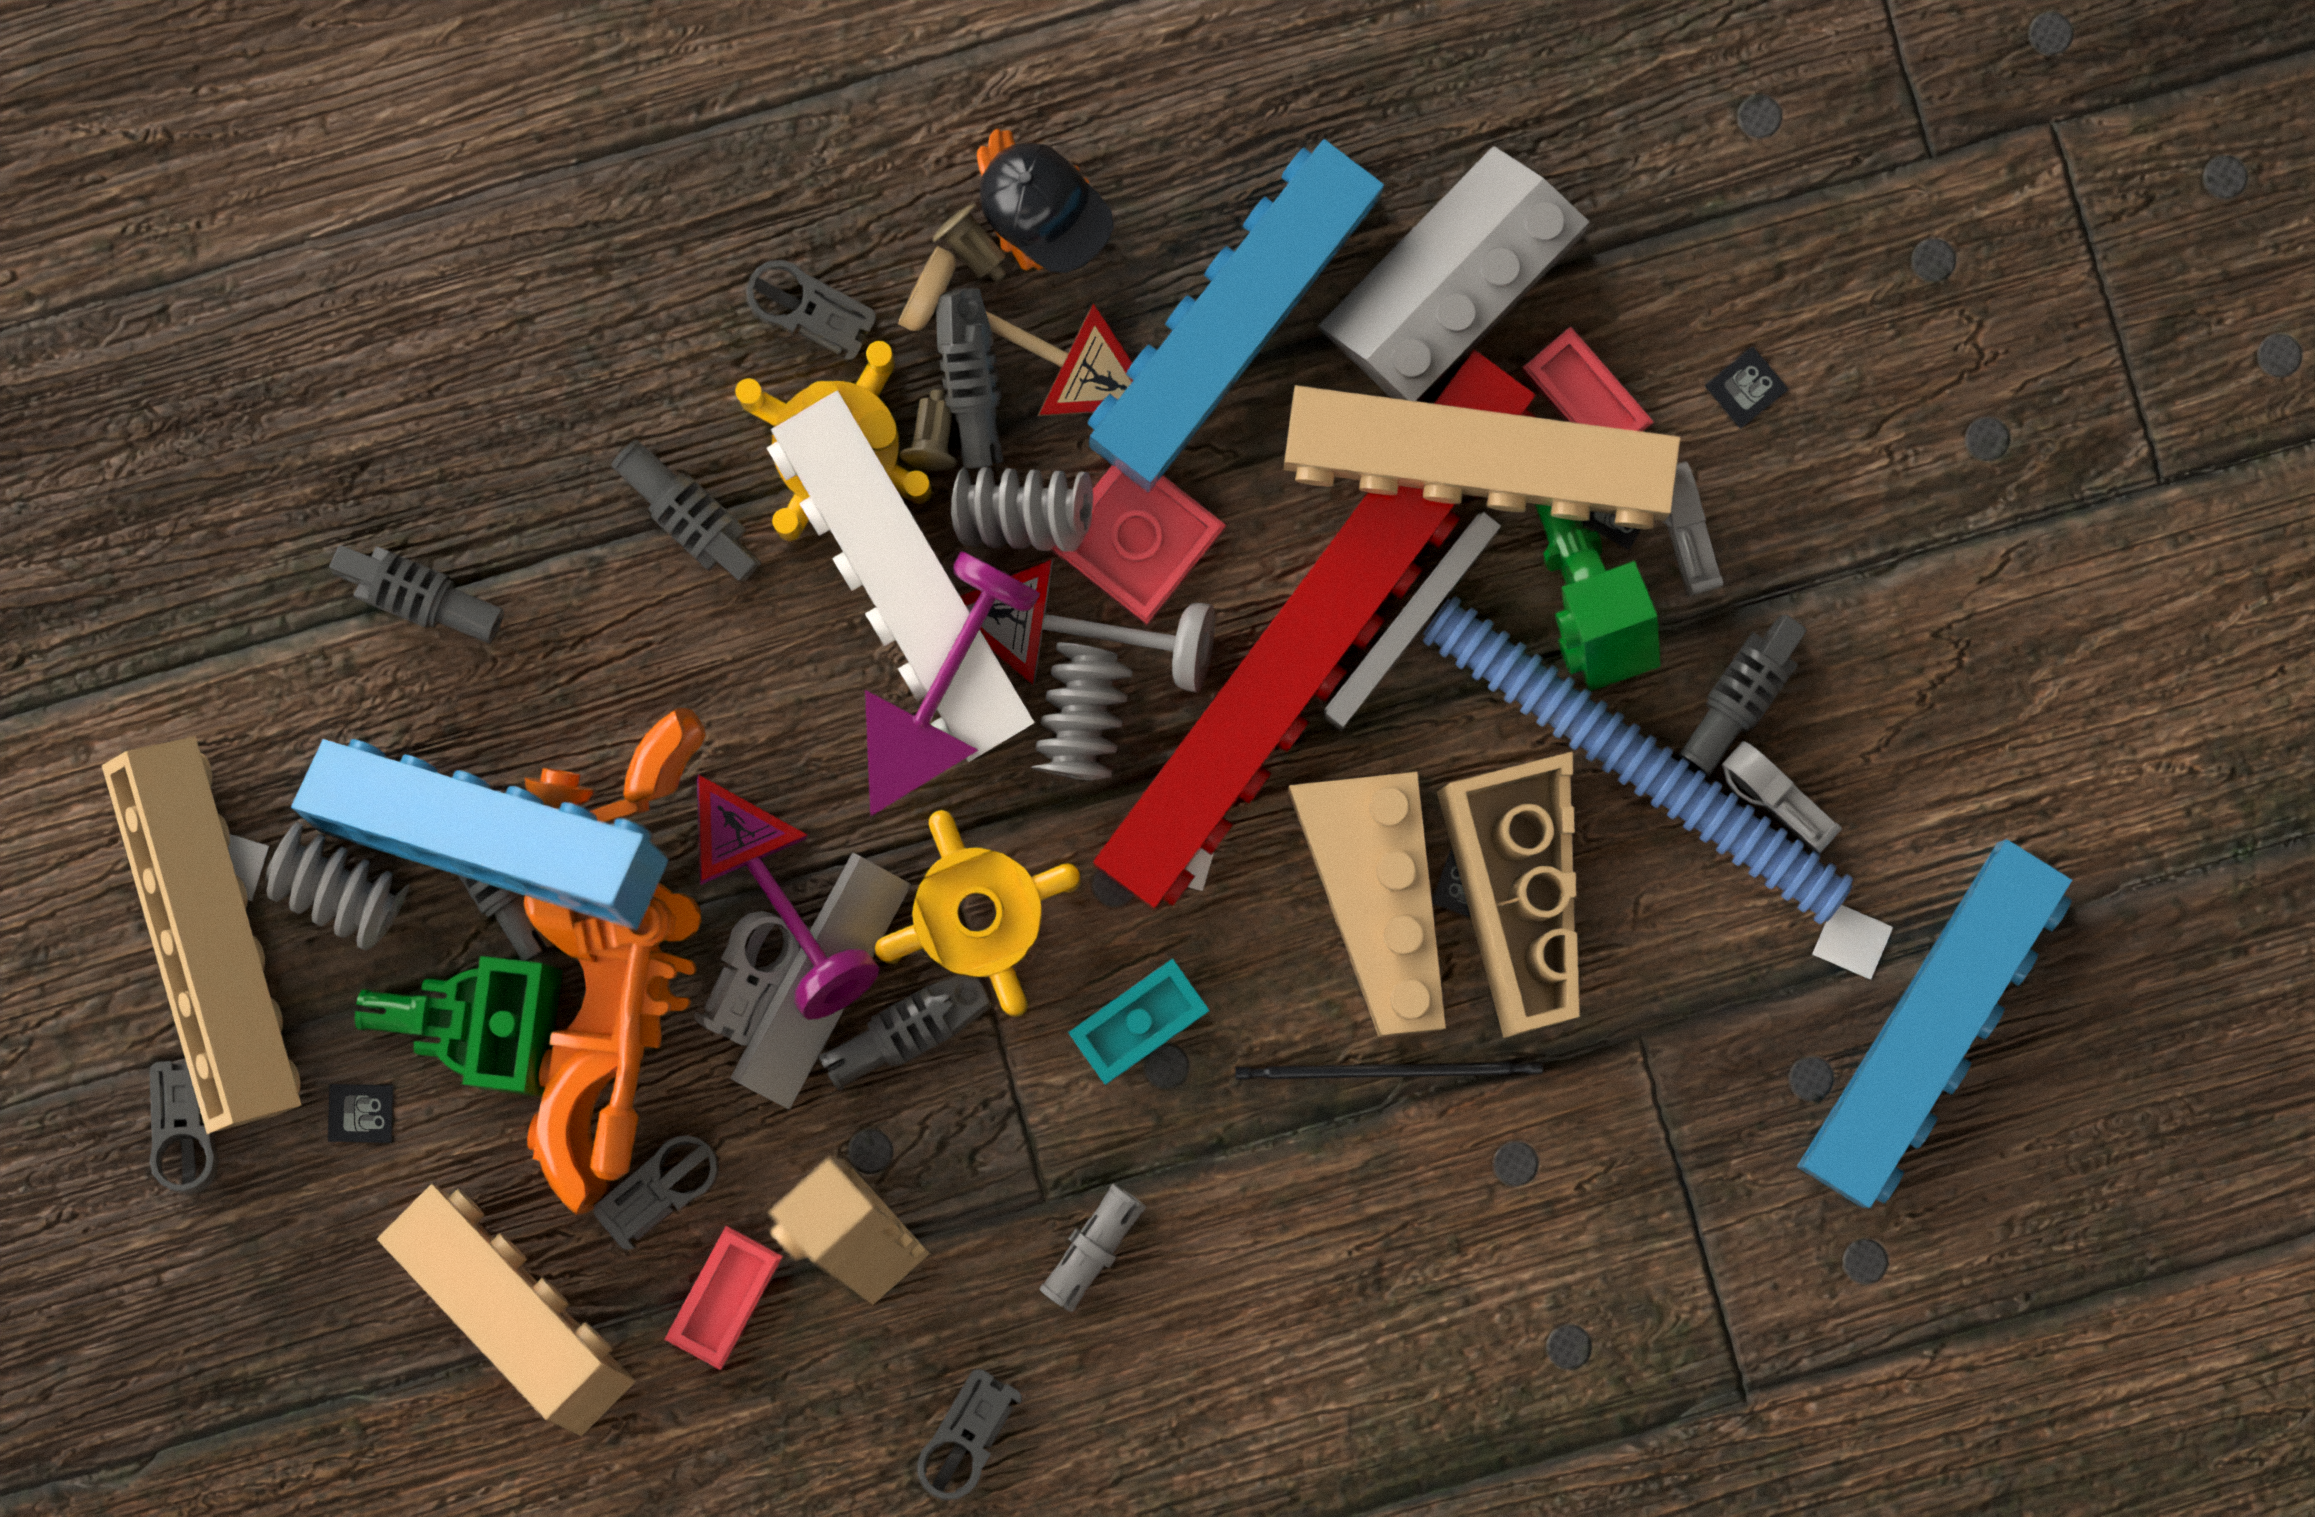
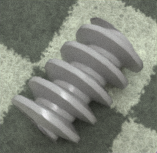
M963 466L958 472L954 483L951 504L953 527L958 540L964 546H978L984 542L990 548H1002L1008 543L1013 549H1026L1032 544L1037 550H1051L1056 545L1061 551H1075L1081 545L1091 525L1093 509L1091 477L1088 472H1079L1073 489H1068L1065 472L1054 471L1049 488H1044L1040 470H1030L1024 487H1020L1016 469L1006 468L1002 474L1000 486H996L992 468L982 467L978 473L976 485H972L969 472Z
M1057 643L1056 651L1072 660V662L1052 666L1051 676L1067 686L1066 688L1047 691L1046 701L1062 711L1061 713L1042 716L1041 726L1054 733L1056 738L1037 741L1036 751L1049 758L1051 763L1032 766V769L1087 781L1112 777L1113 770L1096 761L1097 755L1117 752L1118 745L1103 737L1102 731L1122 727L1123 720L1108 712L1107 706L1127 702L1128 695L1113 687L1112 682L1113 680L1132 677L1133 670L1118 662V654L1079 644Z
M296 822L282 839L268 865L265 880H268L267 897L278 902L291 892L289 900L291 911L301 914L313 904V923L323 926L336 916L334 925L335 935L346 938L358 929L357 947L365 951L369 950L384 937L391 927L405 900L409 884L394 896L389 893L392 873L385 871L376 881L371 883L367 881L370 861L363 859L351 871L345 869L348 849L342 846L328 859L323 857L326 837L320 834L306 847L301 845L303 825Z

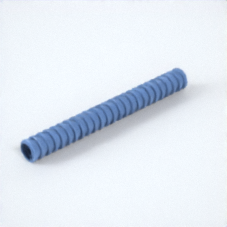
M1454 596L1451 600L1447 599L1424 631V644L1430 646L1434 642L1441 647L1439 651L1441 656L1444 658L1449 654L1458 659L1455 666L1463 669L1465 665L1474 671L1471 677L1476 681L1483 677L1490 682L1487 687L1490 691L1495 692L1499 688L1506 693L1504 700L1507 703L1511 704L1515 700L1522 705L1521 713L1527 716L1531 711L1539 717L1536 721L1538 725L1544 727L1548 723L1555 728L1552 733L1555 737L1560 739L1562 735H1565L1571 740L1569 747L1573 750H1577L1579 746L1586 750L1585 758L1592 762L1597 758L1604 763L1601 768L1604 772L1609 773L1611 770H1614L1620 774L1618 782L1623 785L1628 781L1636 786L1634 793L1640 797L1644 793L1648 794L1653 798L1650 804L1655 808H1658L1661 804L1669 809L1667 816L1670 819L1674 820L1679 816L1685 821L1683 828L1687 831H1691L1693 828L1700 831L1699 839L1704 843H1707L1710 839L1718 845L1715 850L1721 855L1726 851L1734 856L1732 863L1740 866L1742 863L1750 867L1749 875L1753 878H1756L1759 874L1767 879L1764 884L1766 887L1773 889L1777 886L1783 890L1781 897L1784 900L1789 901L1793 897L1799 902L1798 910L1804 913L1809 909L1815 913L1813 920L1818 924H1822L1824 921L1828 922L1836 913L1853 887L1851 885L1853 882L1851 876L1845 874L1842 878L1835 873L1837 866L1833 863H1828L1824 866L1819 862L1821 855L1816 851L1807 854L1802 850L1804 846L1802 841L1797 839L1792 843L1786 839L1788 832L1785 829L1779 828L1775 831L1769 827L1771 819L1764 816L1760 820L1753 815L1754 807L1749 804L1745 808L1738 805L1739 797L1731 793L1727 797L1720 792L1722 785L1719 782L1715 781L1710 785L1704 780L1706 773L1702 770H1698L1696 773L1687 768L1690 764L1688 760L1682 758L1678 762L1671 757L1673 753L1671 748L1666 746L1661 750L1655 746L1657 738L1649 735L1647 738L1639 734L1641 727L1635 723L1630 727L1622 722L1624 719L1623 714L1620 712H1616L1614 716L1606 711L1608 707L1606 702L1601 700L1596 704L1589 699L1592 692L1585 688L1582 692H1579L1573 687L1575 684L1574 679L1568 677L1564 681L1557 676L1559 672L1557 667L1552 665L1548 670L1540 664L1543 657L1535 654L1533 658L1524 652L1527 648L1526 645L1521 642L1517 646L1508 641L1510 634L1506 631H1502L1500 635L1492 630L1494 623L1489 619L1485 620L1484 623L1475 618L1478 611L1472 607L1465 611L1459 606L1461 599L1457 596Z

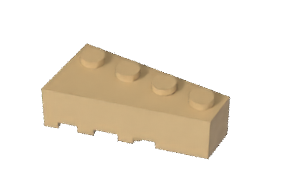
M1573 751L1452 782L1437 791L1503 1038L1556 1025L1579 1017L1578 943L1574 925V898L1577 896L1572 848V834L1575 833L1574 806H1571Z
M1409 772L1289 785L1288 793L1297 813L1308 848L1324 886L1332 913L1348 951L1378 1037L1445 1029L1418 773Z
M828 1158L769 1212L778 1222L770 1232L795 1260L809 1256L814 1263L872 1305L930 1254L845 1158Z
M431 1184L377 1240L546 1420L583 1436L636 1380L609 1354L612 1348L590 1325L585 1322L580 1325L565 1310L570 1304L553 1285L543 1277L537 1282L522 1267L527 1258L508 1238L501 1233L493 1238L484 1229L479 1221L485 1214L464 1192L457 1189L451 1195Z

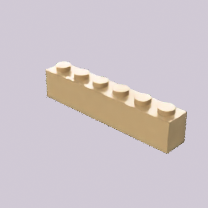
M1295 385L1283 470L1296 472V482L1314 486H1333L1334 477L1360 480L1359 490L1374 494L1397 495L1398 486L1424 489L1423 498L1435 502L1458 504L1461 503L1462 494L1487 497V507L1501 511L1525 512L1526 503L1552 506L1551 516L1557 518L1587 521L1589 520L1590 511L1616 515L1615 524L1619 526L1653 529L1654 520L1665 521L1671 513L1680 437Z
M196 736L133 749L120 754L103 764L102 769L206 1133L210 1134L275 1117L301 1106L298 1094L300 1091V1076L293 1061L288 1059L281 1035L283 1027L281 1010L277 1002L270 997L263 972L265 967L264 951L261 943L253 936L246 913L247 892L241 878L235 875L228 850L230 844L229 829L225 819L217 812L210 788L212 785V770L208 759L204 754L200 753Z

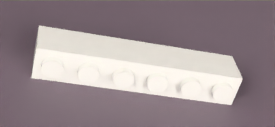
M837 390L772 428L771 432L777 442L768 446L767 450L786 481L798 475L810 496L800 502L802 509L819 536L829 530L833 534L843 551L833 557V561L851 591L862 585L864 586L875 605V608L865 614L884 646L896 640L908 660V663L899 667L898 670L915 699L919 701L928 693L970 613ZM979 629L937 708L941 717L930 723L932 726L978 749L977 752L966 758L968 762L1035 723Z

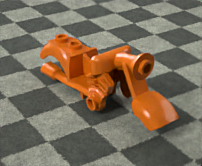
M688 708L675 709L660 719L645 734L635 750L626 773L623 792L625 799L589 811L598 818L597 821L612 824L616 819H626L649 811V801L666 797L677 790L687 762L702 746L706 736L704 726L695 712ZM542 768L540 779L525 777L526 790L542 799L543 805L558 810L563 802L581 807L582 804L590 800L595 791L579 786L580 774ZM658 883L637 930L535 898L524 897L525 913L530 922L560 950L572 958H577L584 971L586 992L582 1007L566 1030L552 1032L550 1044L553 1045V1049H547L543 1056L539 1070V1085L545 1087L540 1110L534 1114L531 1120L527 1137L528 1149L534 1150L533 1159L539 1160L550 1187L575 1215L584 1214L594 1209V1206L608 1193L610 1180L619 1179L629 1172L639 1118L632 1106L644 1048H660L661 1046L660 1015L666 1014L668 1011L686 1010L691 1004L690 998L678 997L671 992L669 981L676 977L677 972L694 975L697 972L696 964L692 960L661 951L659 943L664 940L668 942L685 941L695 935L702 922L701 909L694 898L684 893H673L660 883ZM616 1078L610 1105L600 1111L593 1144L591 1119L594 1106L602 1090L611 1080Z

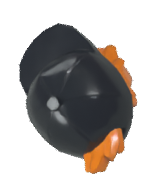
M993 130L989 136L988 147L983 145L977 150V160L982 176L980 181L982 212L994 229V232L1000 238L1001 249L1004 252L1012 251L1020 267L1026 271L1035 267L1038 271L1045 268L1050 272L1069 273L1082 268L1095 259L1106 246L1114 229L1112 211L1099 193L1089 185V181L1081 175L1080 169L1076 165H1073L1052 147L1037 143L1016 144L1013 132L1010 130Z

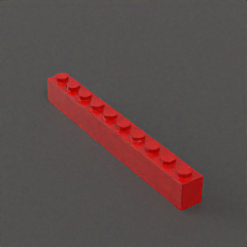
M1476 350L1471 353L1434 403L1536 418L1534 414L1528 411L1536 394ZM1398 486L1397 495H1382L1368 492L1093 861V866L1154 911L1163 900L1173 907L1195 878V875L1186 868L1201 849L1212 855L1233 827V824L1224 817L1240 797L1250 804L1272 773L1262 767L1277 746L1288 753L1310 723L1300 716L1315 695L1326 702L1348 671L1341 667L1339 663L1354 644L1363 651L1386 620L1376 614L1391 593L1401 600L1417 580L1423 569L1414 563L1428 543L1439 549L1457 526L1461 518L1452 512L1457 504L1426 500L1423 498L1424 489Z

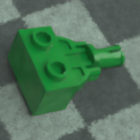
M1535 504L1549 542L1543 553L1547 570L1552 572L1560 569L1566 583L1565 586H1562L1564 611L1555 613V617L1562 638L1558 639L1560 651L1570 675L1581 671L1587 689L1591 692L1661 667L1658 616L1635 561L1606 571L1599 557L1602 553V540L1598 531L1593 532L1585 528L1582 521L1551 516L1552 506Z
M480 956L478 968L461 972L448 981L424 979L421 990L430 993L447 994V997L444 999L420 995L408 996L373 992L370 989H362L358 995L356 1005L386 1010V1013L377 1014L355 1011V1025L358 1030L362 1031L376 1030L440 1039V1043L414 1041V1053L438 1057L449 1069L463 1076V1085L489 1091L543 1097L545 1087L539 1085V1070L546 1050L552 1049L553 1046L550 1044L552 1032L555 1031L563 970L543 963Z

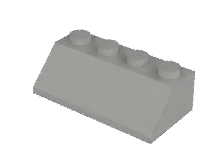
M1493 146L1318 325V328L1391 398L1422 402L1582 238L1589 225V221L1543 177Z

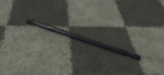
M1495 1062L1270 1066L1265 1069L1235 1067L1236 1080H1249L1253 1077H1265L1267 1079L1481 1076L1510 1075L1512 1073L1537 1075L1543 1073L1542 1062H1528L1526 1064Z

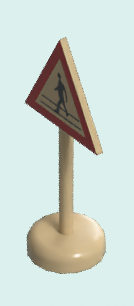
M939 246L935 248L905 305L898 322L899 325L912 331H920L927 325L936 310L939 296L947 292L946 288L954 273L956 259L952 253ZM1094 303L1069 353L986 311L992 332L1061 367L1038 416L1094 413L1109 394L1119 399L1133 382L1126 375L1132 362Z

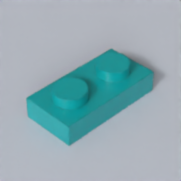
M1172 958L1068 1033L1100 1079L1107 1085L1210 1010Z

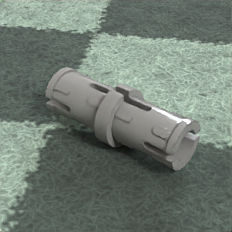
M1114 1183L1082 1230L1076 1228L1069 1237V1240L1073 1243L1055 1270L1052 1271L1045 1283L1039 1288L1047 1297L1072 1313L1104 1266L1111 1267L1117 1258L1113 1254L1129 1228L1146 1208L1141 1201L1124 1189L1122 1191Z

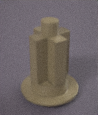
M977 204L968 205L954 214L939 228L933 237V242L943 237L978 278L988 274L994 282L1003 280L1007 272L1000 265V262L1006 255L970 213L977 207Z
M939 389L931 390L930 398H922L919 401L912 448L904 449L900 452V458L913 467L931 471H944L956 466V459L948 454L953 413L946 406L945 391Z

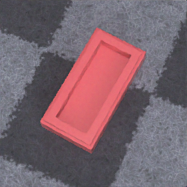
M1571 326L1521 370L1566 422L1640 432L1647 430L1654 422Z
M725 1226L664 1340L722 1370L784 1256L737 1230Z

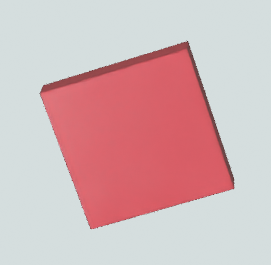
M1112 465L1092 489V520L1089 531L1081 545L1075 551H1061L1055 545L1051 551L1148 626L1225 530L1226 525L1165 476H1162L1150 493H1148Z

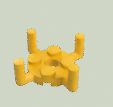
M875 341L868 346L866 351L868 363L856 384L844 381H817L796 394L787 404L762 391L759 383L754 379L746 378L737 384L735 393L742 407L774 427L838 390L899 495L916 504L925 503L930 499L932 489L926 474L921 471L910 472L897 465L900 455L898 430L889 409L878 398L895 366V359L887 343ZM772 435V444H773V443L777 442V440H776V438L774 437V435ZM776 465L781 478L794 495L787 508L779 509L774 514L772 523L782 539L793 541L801 535L809 521L800 502L810 496L798 475L786 481Z
M936 811L929 818V828L941 859L931 866L917 889L912 911L913 925L880 938L876 942L875 953L883 962L895 964L903 956L924 948L934 961L953 973L967 977L989 976L1002 1009L1012 1017L1021 1016L1028 1008V1001L1013 966L1028 954L1037 940L1042 921L1041 900L1061 892L1075 891L1081 883L1080 873L1074 865L1066 863L1031 877L1023 866L1003 853L978 847L965 849L952 815L947 811ZM973 894L988 896L996 907L994 922L990 927L982 931H971L965 928L959 919V907L962 901Z

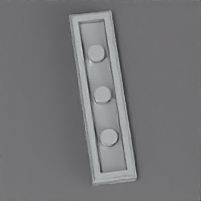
M1484 512L1482 515L1478 513L1325 708L1323 713L1325 714V720L1342 732L1496 536L1501 527L1500 524Z
M852 852L810 932L828 958L848 949H862L873 957L876 942L885 935L912 884ZM800 948L730 1077L737 1083L789 1110L844 1010L843 1008L832 1015L814 1020H808L801 1014L794 1002L795 990L802 978L814 968V965L802 948Z

